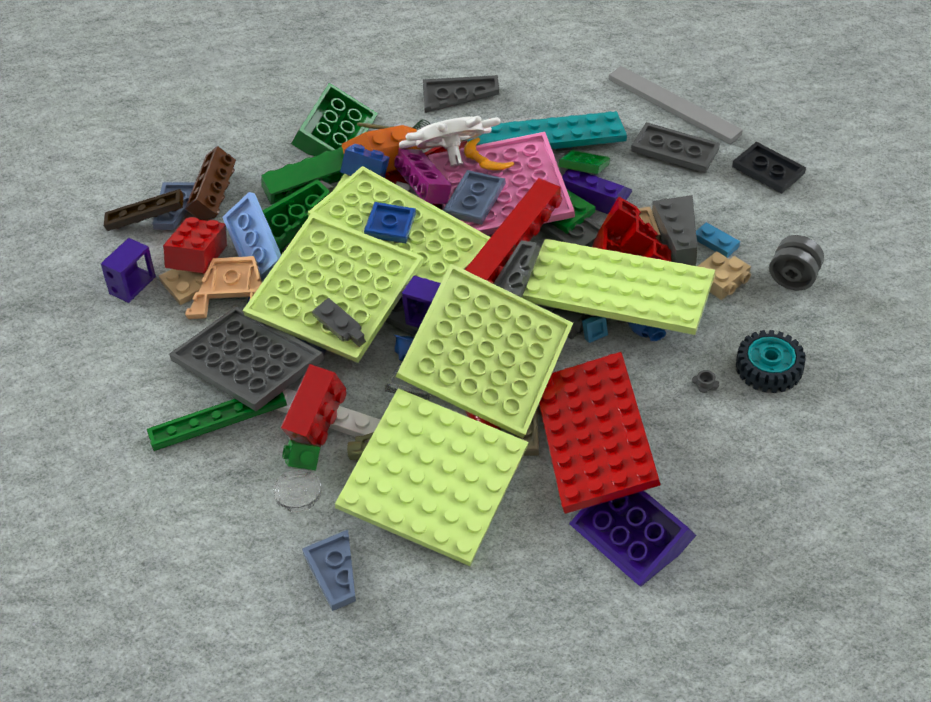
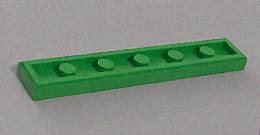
M283 392L258 411L251 409L236 399H232L147 428L153 451H157L288 405Z

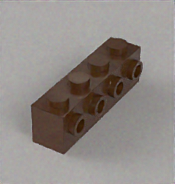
M216 146L205 156L185 207L188 212L199 220L208 221L210 218L214 219L219 214V205L224 200V192L230 184L229 178L235 171L233 167L236 159L219 146Z

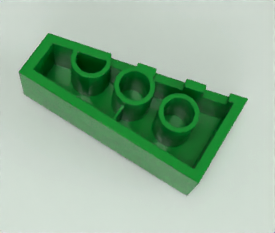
M318 179L263 210L281 254L283 253L282 249L293 240L308 219V211L330 194V191Z

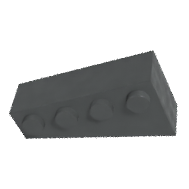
M693 195L652 201V213L660 232V240L663 245H667L671 250V262L696 266L697 237Z

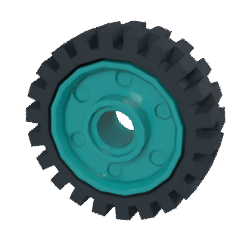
M761 330L759 335L757 332L751 334V337L749 335L746 336L744 341L742 340L736 357V371L740 374L741 380H745V384L748 386L753 384V389L755 390L761 387L762 392L767 393L768 389H771V393H777V389L780 392H785L786 388L792 389L794 384L797 385L802 378L806 360L802 345H799L796 339L792 341V336L790 335L783 337L784 332L779 331L777 335L774 334V330H769L768 334H766L765 330Z

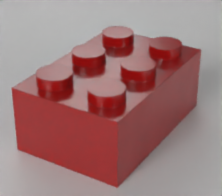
M195 217L186 218L163 245L165 268L205 274L212 259L218 258L227 247L225 223H220L217 220H199Z
M309 365L281 426V429L291 440L320 447L326 443L328 429L335 422L337 409L340 403L344 402L347 393L346 387L335 372Z

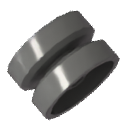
M787 236L778 245L775 255L769 264V272L772 278L786 289L795 291L806 290L813 285L824 262L823 250L814 240L806 236Z

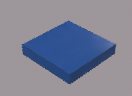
M374 202L364 234L381 240L406 244L416 215V208Z

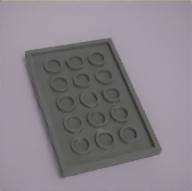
M237 306L169 353L171 361L255 411H258L304 376L310 364L317 366L324 360L321 351L283 331L245 316L243 309Z

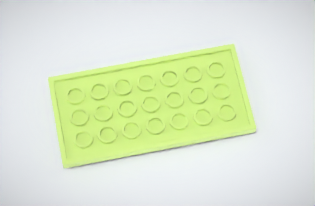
M363 166L308 211V217L312 213L364 233L374 202L416 208V215L406 244L382 241L423 256L424 263L415 276L439 283L442 282L450 264L465 270L491 238Z
M545 239L522 298L533 304L696 335L715 277V270Z

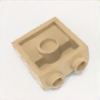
M717 251L697 266L715 270V277L709 293L720 300L724 299L727 295L733 294L736 288L741 284L747 283L751 277L750 265L736 256L728 259Z

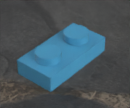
M707 222L696 230L697 242L715 252H719L727 258L740 246L739 240Z

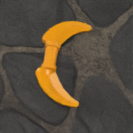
M479 137L470 140L464 147V155L478 162L483 169L503 170L514 165V162L499 163L490 161L479 154L476 150V145L480 141Z

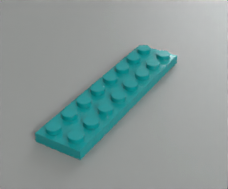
M608 111L605 113H589L585 115L500 123L499 125L492 126L490 133L478 136L480 141L477 145L545 132L551 149L624 142L627 141V133L618 112Z

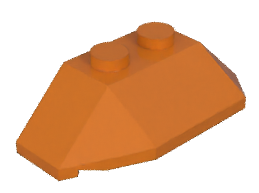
M405 125L373 130L342 143L341 146L343 152L353 144L362 145L370 151L378 150L383 152L385 156L390 157L387 173L397 171L394 160L398 155L399 149H401L399 143L406 140L407 133L417 131ZM413 146V147H410V148H406V149H418V150H421V148H418L417 146Z

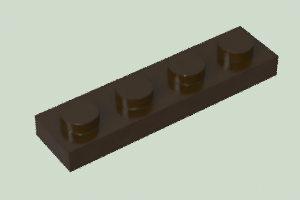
M181 189L107 211L105 212L103 226L107 231L133 223H139L152 217H158L168 212L177 211L183 208L184 194Z

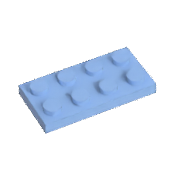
M248 192L222 218L238 256H254L258 264L261 280H263L279 260L281 253L255 193Z

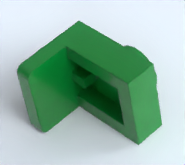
M289 439L288 445H284L282 459H285L288 467L316 471L320 446L298 443L295 440Z

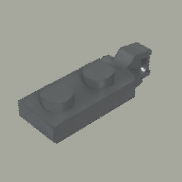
M327 298L312 311L313 316L341 341L347 342L350 339L359 347L366 342L364 339L365 335L360 331L362 328L359 323L330 298Z

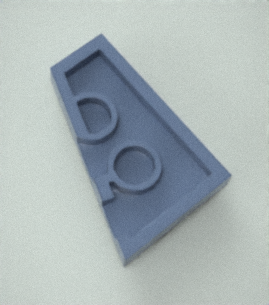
M195 182L162 183L160 195L181 189L184 194L183 208L154 217L152 223L154 230H174L187 213L185 207Z
M348 530L302 548L303 555L332 611L355 602Z

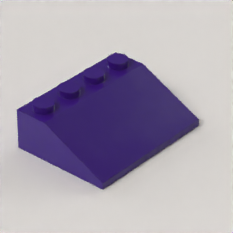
M645 491L581 509L569 523L640 587L677 558L697 536Z

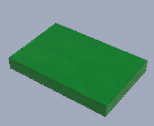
M572 150L559 159L558 167L599 174L609 165L610 158Z

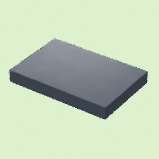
M467 170L443 211L459 220L482 225L506 184L505 178Z

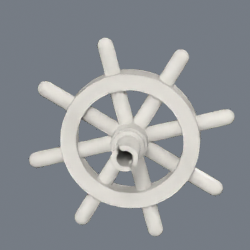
M471 116L440 121L425 126L417 132L407 133L406 140L401 141L399 147L406 149L417 146L421 150L444 147L448 152L450 167L463 164L459 150L461 142L490 133L492 131L491 127L499 125L501 120L495 117L482 121L480 116Z

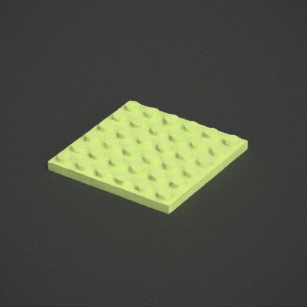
M311 213L245 306L243 313L249 318L359 363L398 303L402 292L424 263V258L411 251ZM327 298H330L359 323L362 328L360 331L365 335L364 339L366 342L359 347L350 339L347 342L341 341L313 316L312 311Z
M450 264L395 377L524 438L573 323L464 269Z
M398 388L335 502V508L471 566L528 447V442Z

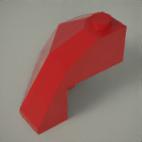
M618 197L598 231L592 247L671 262V250L667 245H663L657 240L658 233L650 223L645 224L640 218L641 212L637 206Z

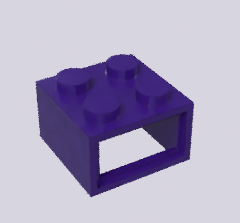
M127 238L101 263L109 294L127 303H130L156 277L149 247L131 238ZM143 255L148 271L139 268L137 265V261Z
M418 276L412 277L402 292L407 325L420 327L441 283Z

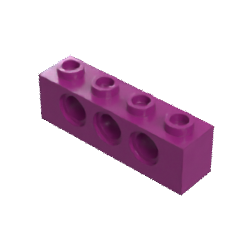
M399 149L398 155L394 160L395 168L418 196L428 203L447 204L452 187L451 183L422 150Z

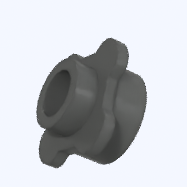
M702 370L697 376L692 378V382L699 387L701 393H707L712 388L717 389L719 387V381L715 380V374L709 370Z

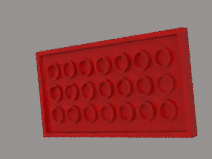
M622 352L553 372L539 404L564 513L567 514L660 486L661 483Z

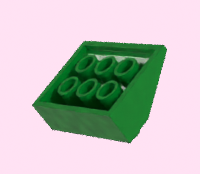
M328 83L291 144L306 154L318 156L325 151H333L341 147L342 143L367 132L369 128L360 127L357 123L372 124L378 113L333 84Z

